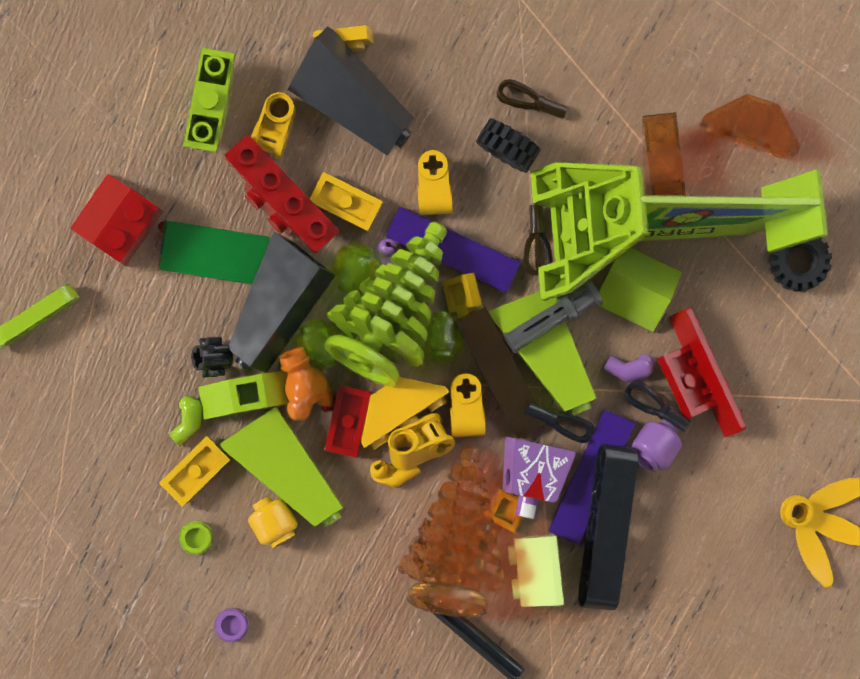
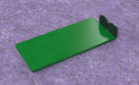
M166 218L165 221H161L158 225V230L163 234V238L158 239L155 243V248L160 252V255L162 254L159 270L252 285L271 237L167 221Z

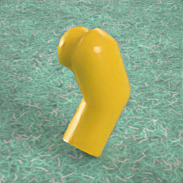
M377 460L370 466L372 479L379 484L392 488L401 486L421 473L418 466L410 470H399L382 460Z

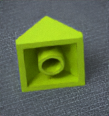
M630 247L613 260L598 291L603 300V304L599 307L654 332L672 299L682 272Z

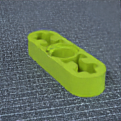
M71 283L60 287L1 325L0 350L14 343L75 303L80 297Z

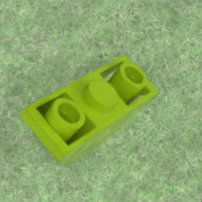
M201 48L183 147L217 153L226 126L232 95L235 53Z
M288 372L263 373L199 386L204 420L288 405L289 401L285 393Z

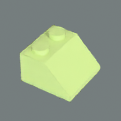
M545 534L513 538L514 545L508 546L509 565H516L517 579L511 580L513 600L520 599L521 607L564 605L556 535Z

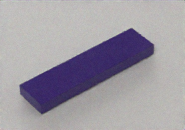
M399 207L385 237L406 247V243L413 237L423 238L425 230L432 221ZM446 228L447 234L442 243L438 245L443 252L441 264L463 274L474 273L476 280L507 293L520 262Z
M605 409L603 410L548 529L549 532L577 545L580 544L587 529L596 456L599 446L601 444L625 446L635 423Z

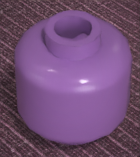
M664 420L660 423L653 421L646 423L632 444V447H635L638 452V464L652 472H656L657 469H667L682 447V442L677 435L678 429Z

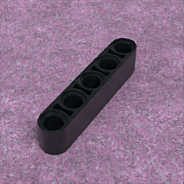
M601 444L597 451L578 590V602L582 608L616 610L619 604L638 467V452L635 447Z

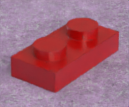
M342 385L338 386L324 451L355 458L358 457L372 392Z

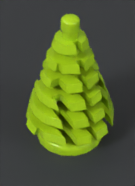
M431 222L425 230L423 238L416 236L406 243V247L411 252L399 249L390 258L393 264H382L375 271L377 277L375 281L367 277L360 283L359 289L364 294L363 297L360 295L359 290L351 291L344 297V304L335 305L327 313L330 321L334 322L341 331L349 336L332 335L325 343L326 351L339 363L360 376L387 387H394L399 378V371L392 362L399 364L403 357L407 367H419V365L423 364L424 352L420 347H425L428 332L424 327L429 326L432 313L426 302L433 305L435 298L434 289L426 284L434 286V284L437 285L439 271L433 264L441 265L443 252L438 245L442 243L447 234V230L443 225ZM357 335H359L361 342L355 340Z

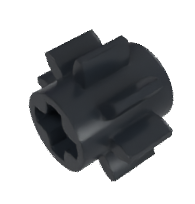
M221 336L200 338V345L194 346L191 353L193 367L198 371L202 370L203 378L224 376V369L230 368L233 363V352L228 349L229 345L222 344Z

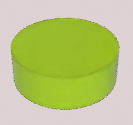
M202 521L187 523L179 534L181 547L187 553L193 555L206 552L211 547L214 539L212 529Z

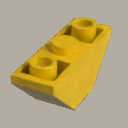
M399 377L394 387L384 386L372 394L361 440L364 448L372 445L374 450L388 441L389 432L398 426L402 428L418 421L419 419L416 414L426 408L431 413L447 402L444 396L449 393L446 386Z

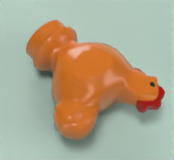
M304 347L294 348L282 354L279 360L282 364L280 368L284 372H288L285 393L289 401L287 409L290 418L295 421L305 420L308 418L311 408L315 403H318L324 412H332L336 394L328 385L324 371L309 365L310 355L306 354Z

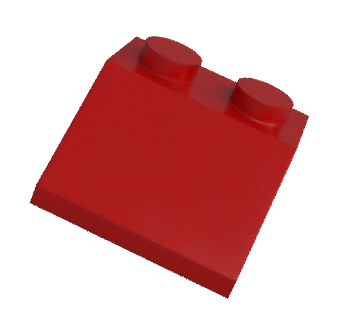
M107 174L70 229L126 266L163 211L125 184Z

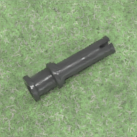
M588 279L573 292L559 296L557 303L533 316L510 332L503 334L504 338L513 352L516 353L517 350L564 321H576L579 319L580 313L595 304L600 306L603 304V300L594 284Z

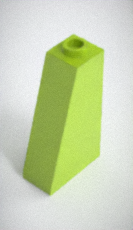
M540 291L490 310L488 313L497 329L503 335L557 303V300L553 298L543 301L540 297ZM565 321L517 350L516 353L563 412L571 409L572 414L576 415L592 408L590 401L597 398Z
M274 407L220 443L225 452L314 527L322 523L324 528L341 518L338 511L344 508V506L278 407Z

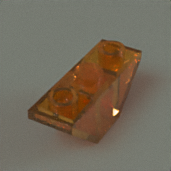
M745 94L705 114L698 125L706 128L705 133L710 136L723 139L724 135L737 138L736 143L751 149H755L756 145L769 149L768 154L781 159H787L788 155L795 156L800 149V145L779 104L749 94Z
M676 112L642 116L643 159L649 196H686Z

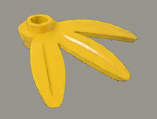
M860 477L831 483L812 494L808 499L801 495H792L785 499L781 505V519L787 526L795 528L797 544L804 563L815 579L825 588H830L833 585V574L827 554L815 531L832 540L860 546V528L841 517L823 512L859 497ZM797 505L799 507V514L793 517L792 510Z

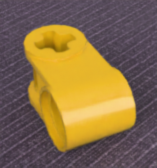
M280 92L273 93L266 99L259 121L256 123L251 136L265 152L274 154L275 159L281 160L285 152L297 110L292 99L285 93ZM280 100L286 101L289 104L287 115L281 118L273 116L272 106L274 103ZM263 138H267V139L273 140V141H275L276 143H272V142L263 140Z
M426 151L418 161L419 216L453 214L447 158L439 151ZM429 158H436L437 163L443 164V168L437 169L436 175H430L429 169L423 168L424 165L429 164Z
M458 374L450 384L451 436L453 438L485 436L484 406L482 405L480 381L472 374ZM462 379H468V383L475 386L474 391H470L467 398H464L463 393L456 390L457 386L462 385Z
M428 414L416 422L396 429L390 434L388 439L391 463L395 468L410 470L433 458L441 457L453 449L455 441L452 436L447 435L442 426L443 419L440 414ZM401 447L411 448L408 451L404 452L398 450Z

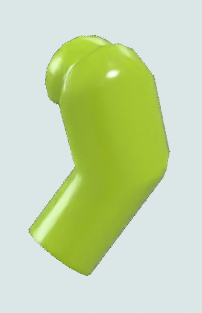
M191 395L184 396L180 400L179 408L182 409V423L169 433V436L178 446H181L202 426L201 403Z

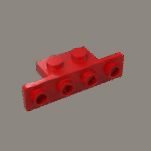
M246 135L225 154L224 159L246 181L244 190L247 192L245 194L247 201L255 209L262 208L269 216L268 222L278 233L282 234L285 232L289 238L295 233L313 253H318L339 233V229L249 135Z
M688 307L669 316L682 347L657 358L683 416L688 419L711 408L724 437L746 430L743 414L731 395L728 382L717 365L714 352L708 345L701 330L700 322L692 309Z

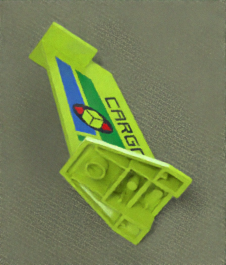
M555 162L530 172L533 203L551 208L555 262L538 267L540 297L543 301L573 292L638 241L751 235L765 230L768 252L773 253L828 236L821 171L818 169L761 187L762 197L644 196L642 167Z

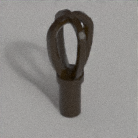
M504 80L497 89L499 101L512 107L534 109L537 112L542 111L561 119L564 118L567 106L544 98L545 96L538 95L533 89L516 80ZM507 86L527 94L535 101L523 102L509 98L504 95L503 89Z
M532 204L529 205L530 229L524 249L523 265L528 274L539 276L538 267H541L540 239L546 251L547 264L553 263L549 241L545 236V229H543V206ZM534 239L536 270L529 266V253Z

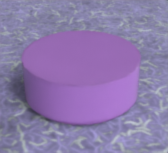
M227 608L216 617L215 631L222 640L236 642L246 635L249 629V620L240 609Z

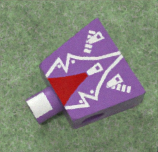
M506 437L503 491L519 495L515 515L535 519L539 500L553 503L558 500L576 452Z

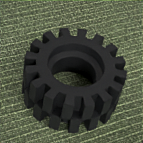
M489 118L475 141L495 158L524 173L528 172L541 151V148L536 143L530 141L531 139L523 136L519 131H515L507 124L504 125L501 121H496L493 118Z
M821 237L771 253L768 257V263H770L769 271L770 274L773 273L775 276L774 280L776 283H781L782 287L787 290L792 289L797 292L806 291L818 286L819 283L826 279L827 273L831 270L832 266L830 265L832 253L828 252L827 248L829 246L827 242L823 243ZM803 248L811 254L812 266L809 271L799 274L789 268L787 258L791 250Z

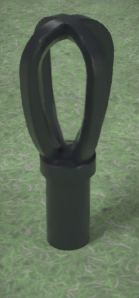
M632 381L624 391L626 400L632 406L645 413L658 416L661 420H666L683 432L686 431L691 423L689 419L673 410L669 404H665L662 398L643 382ZM634 388L641 389L658 403L660 409L651 408L637 401L631 396V391Z
M531 401L525 407V414L545 422L546 425L553 427L557 432L573 441L587 443L593 435L594 426L586 419L567 413H558L556 410H549ZM557 419H566L583 425L586 428V434L577 436L569 432L557 422Z

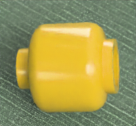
M268 496L252 505L255 512L248 517V523L262 545L270 544L272 548H275L295 536L294 530L297 528L298 522L284 500L277 499L272 501L271 497Z

